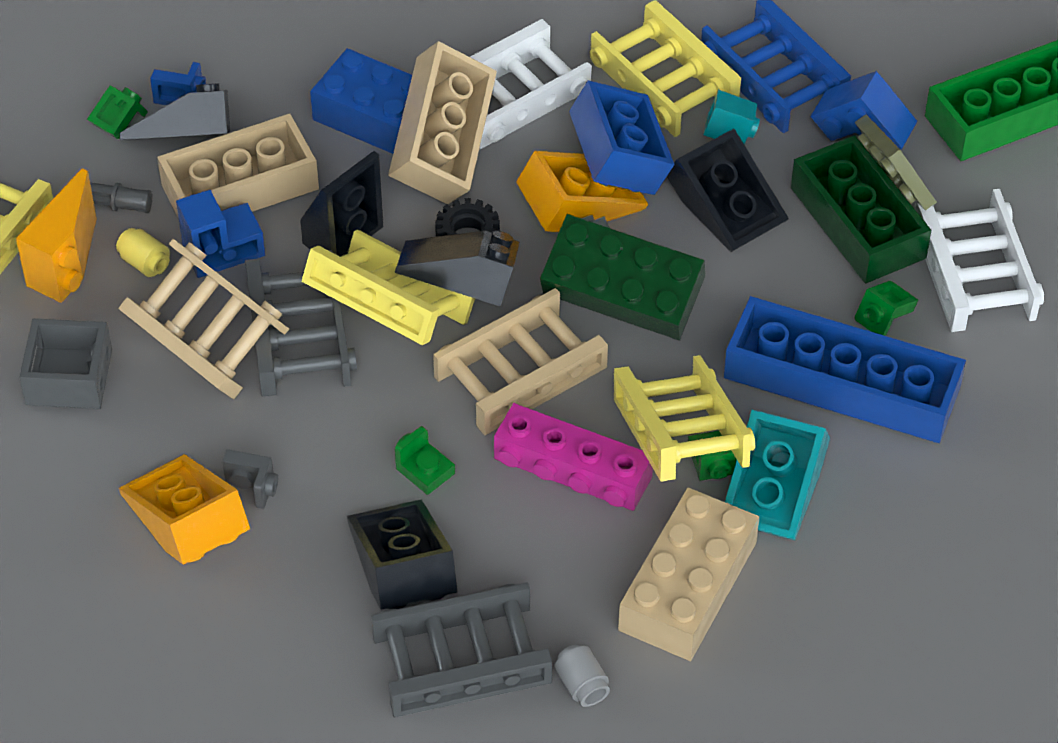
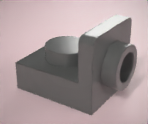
M226 449L222 461L225 482L240 489L253 488L256 508L264 509L268 497L275 495L278 486V474L273 473L271 457Z

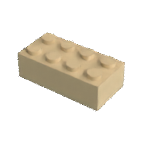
M439 41L417 56L388 176L445 204L451 203L470 191L497 71Z
M286 114L157 157L161 185L177 217L176 200L207 190H211L221 211L248 203L252 212L319 190L317 160L291 114Z
M687 488L620 603L618 631L691 661L756 545L759 516Z

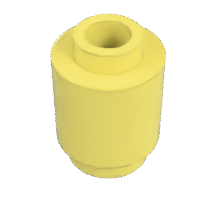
M129 228L117 240L116 249L120 253V257L145 276H156L164 272L170 262L169 248L143 229Z

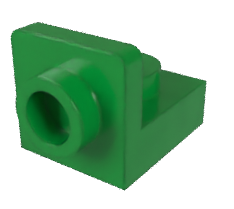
M109 85L87 120L116 139H119L120 132L126 129L136 113L145 117L148 111L140 104L142 98L126 87L121 92Z
M890 280L866 290L854 318L871 332L886 336L893 320L913 312L918 299Z
M420 426L412 433L405 434L395 446L396 470L426 495H429L455 474V464L428 443V430L423 426Z
M718 430L688 436V441L722 435ZM731 450L692 457L699 481L723 479L733 475L737 461Z

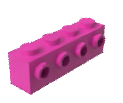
M515 403L512 404L494 435V459L501 461L504 465L523 469L543 480L555 481L570 487L578 493H587L603 499L616 507H624L634 511L652 478L653 468L643 450Z

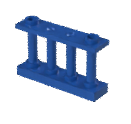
M757 0L754 21L721 38L708 25L702 28L701 41L741 77L740 92L749 101L757 103V108L763 113L765 119L769 123L774 124L782 133L789 131L792 109L824 94L826 89L851 81V75L772 0ZM758 34L765 35L772 42L742 58L731 49ZM780 53L793 62L763 78L752 69V67ZM799 74L806 75L813 82L785 98H782L772 89Z

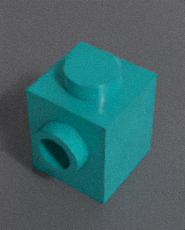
M718 89L706 116L703 135L715 139L734 128L743 144H745L748 137L754 138L759 127L760 119L756 117L757 103Z

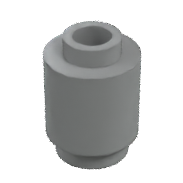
M571 645L560 652L555 663V670L573 700L580 702L583 707H590L605 699L610 692V688L607 685L609 679L590 647Z

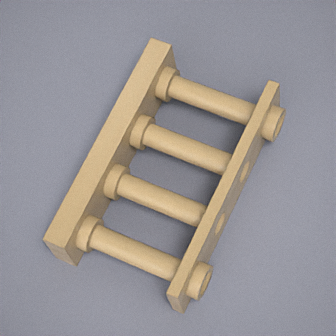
M172 239L169 245L183 255L147 302L143 300L138 305L127 297L118 309L216 388L232 399H235L243 389L232 379L236 374L234 370L270 324L284 335L289 328L279 321L282 313L272 305L264 301L259 306L205 264L203 259L207 255L192 243L188 242L183 247L176 240ZM196 265L207 274V277L172 321L167 320L165 324H162L157 320L161 314L159 309L192 267ZM220 284L233 294L199 339L197 341L192 340L190 344L186 343L182 339L186 334L183 330ZM244 304H246L259 315L222 362L218 360L214 365L207 359L211 354L208 350Z
M556 288L543 295L534 297L529 303L457 342L443 346L438 352L433 354L434 378L439 382L454 374L478 401L476 403V426L484 435L499 428L513 403L534 409L607 368L608 344L600 335L587 342H582L559 318L560 292ZM546 324L570 351L558 358L551 359L529 332ZM516 341L540 368L521 376L498 349ZM485 357L509 385L495 393H490L467 366Z

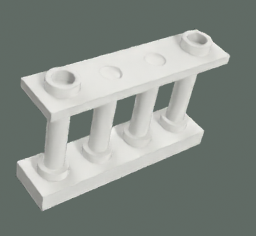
M543 19L470 56V58L497 71L492 95L504 106L490 114L487 113L480 149L493 142L500 141L504 136L577 98L588 80L591 81L592 65L586 62L571 70L550 50V26ZM535 58H540L559 77L544 85L524 64ZM512 72L532 92L516 99L496 79Z
M993 189L990 206L987 209L941 215L940 212H935L934 206L925 211L916 202L915 210L932 230L927 259L925 260L951 332L966 330L968 315H972L974 310L1023 304L1028 320H1036L1039 306L1044 303L1043 288L1034 279L1012 222L1011 205L1009 202L1004 201L1000 189ZM992 223L996 233L994 236L951 241L949 238L945 239L943 229ZM1002 249L1006 259L1005 263L960 268L959 265L955 266L953 256ZM1012 276L1017 290L971 296L970 293H965L962 285L966 282Z

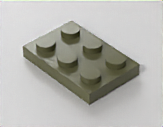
M866 114L857 120L855 124L862 133L857 137L858 140L872 154L879 166L909 203L912 204L916 201L925 211L937 203L894 142Z

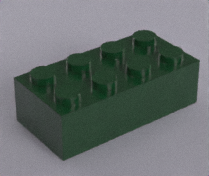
M855 135L794 159L791 180L792 191L865 284L927 259L932 230Z
M566 214L541 274L540 282L543 294L556 288L560 292V300L680 341L705 278V260Z

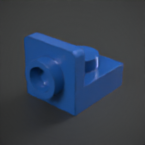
M193 62L188 74L154 69L150 78L153 103L169 105L187 93L196 92V85L206 84V77L202 76L200 63Z

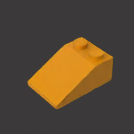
M534 151L516 181L541 226L548 232H559L566 214L581 219L593 215L595 220L605 216L606 221H611L644 210L648 206V202L641 192H632L629 189L611 185L605 186L594 182L586 158L581 153Z
M82 168L16 238L26 286L60 303L71 292H75L79 288L84 278L97 220L88 170Z
M185 454L119 487L121 496L165 552L183 565L201 559L208 551L220 545L229 544L235 541L238 535L250 530L238 490Z

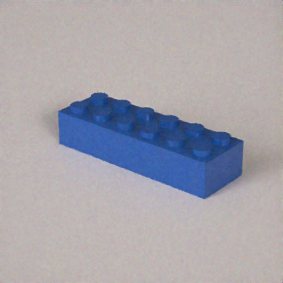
M750 296L726 349L724 378L940 444L961 387L966 360Z

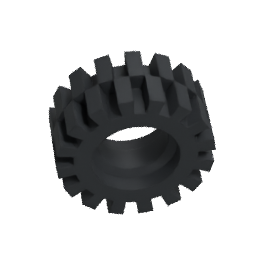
M465 198V204H460L458 199L452 201L453 207L451 208L448 204L443 206V212L439 211L437 220H435L436 237L457 234L456 231L462 228H474L491 233L493 231H500V220L497 211L493 212V207L490 204L483 207V201L479 199L476 200L475 204H471V198Z

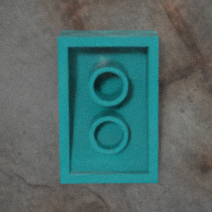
M751 410L747 428L750 427L753 431L755 449L750 451V467L742 468L738 460L736 461L725 503L759 516L758 531L795 541L819 479L830 436L826 428Z

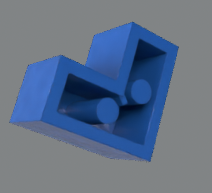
M877 71L826 89L810 116L828 139L834 141L853 133H857L858 136L862 134L855 122L866 114L899 149L903 148L917 123L915 117Z
M211 190L176 200L183 247L188 242L192 243L207 255L203 262L214 271L219 272L243 264L245 260L258 259L265 256L263 232L248 203L221 211ZM196 265L192 267L197 278L207 276Z

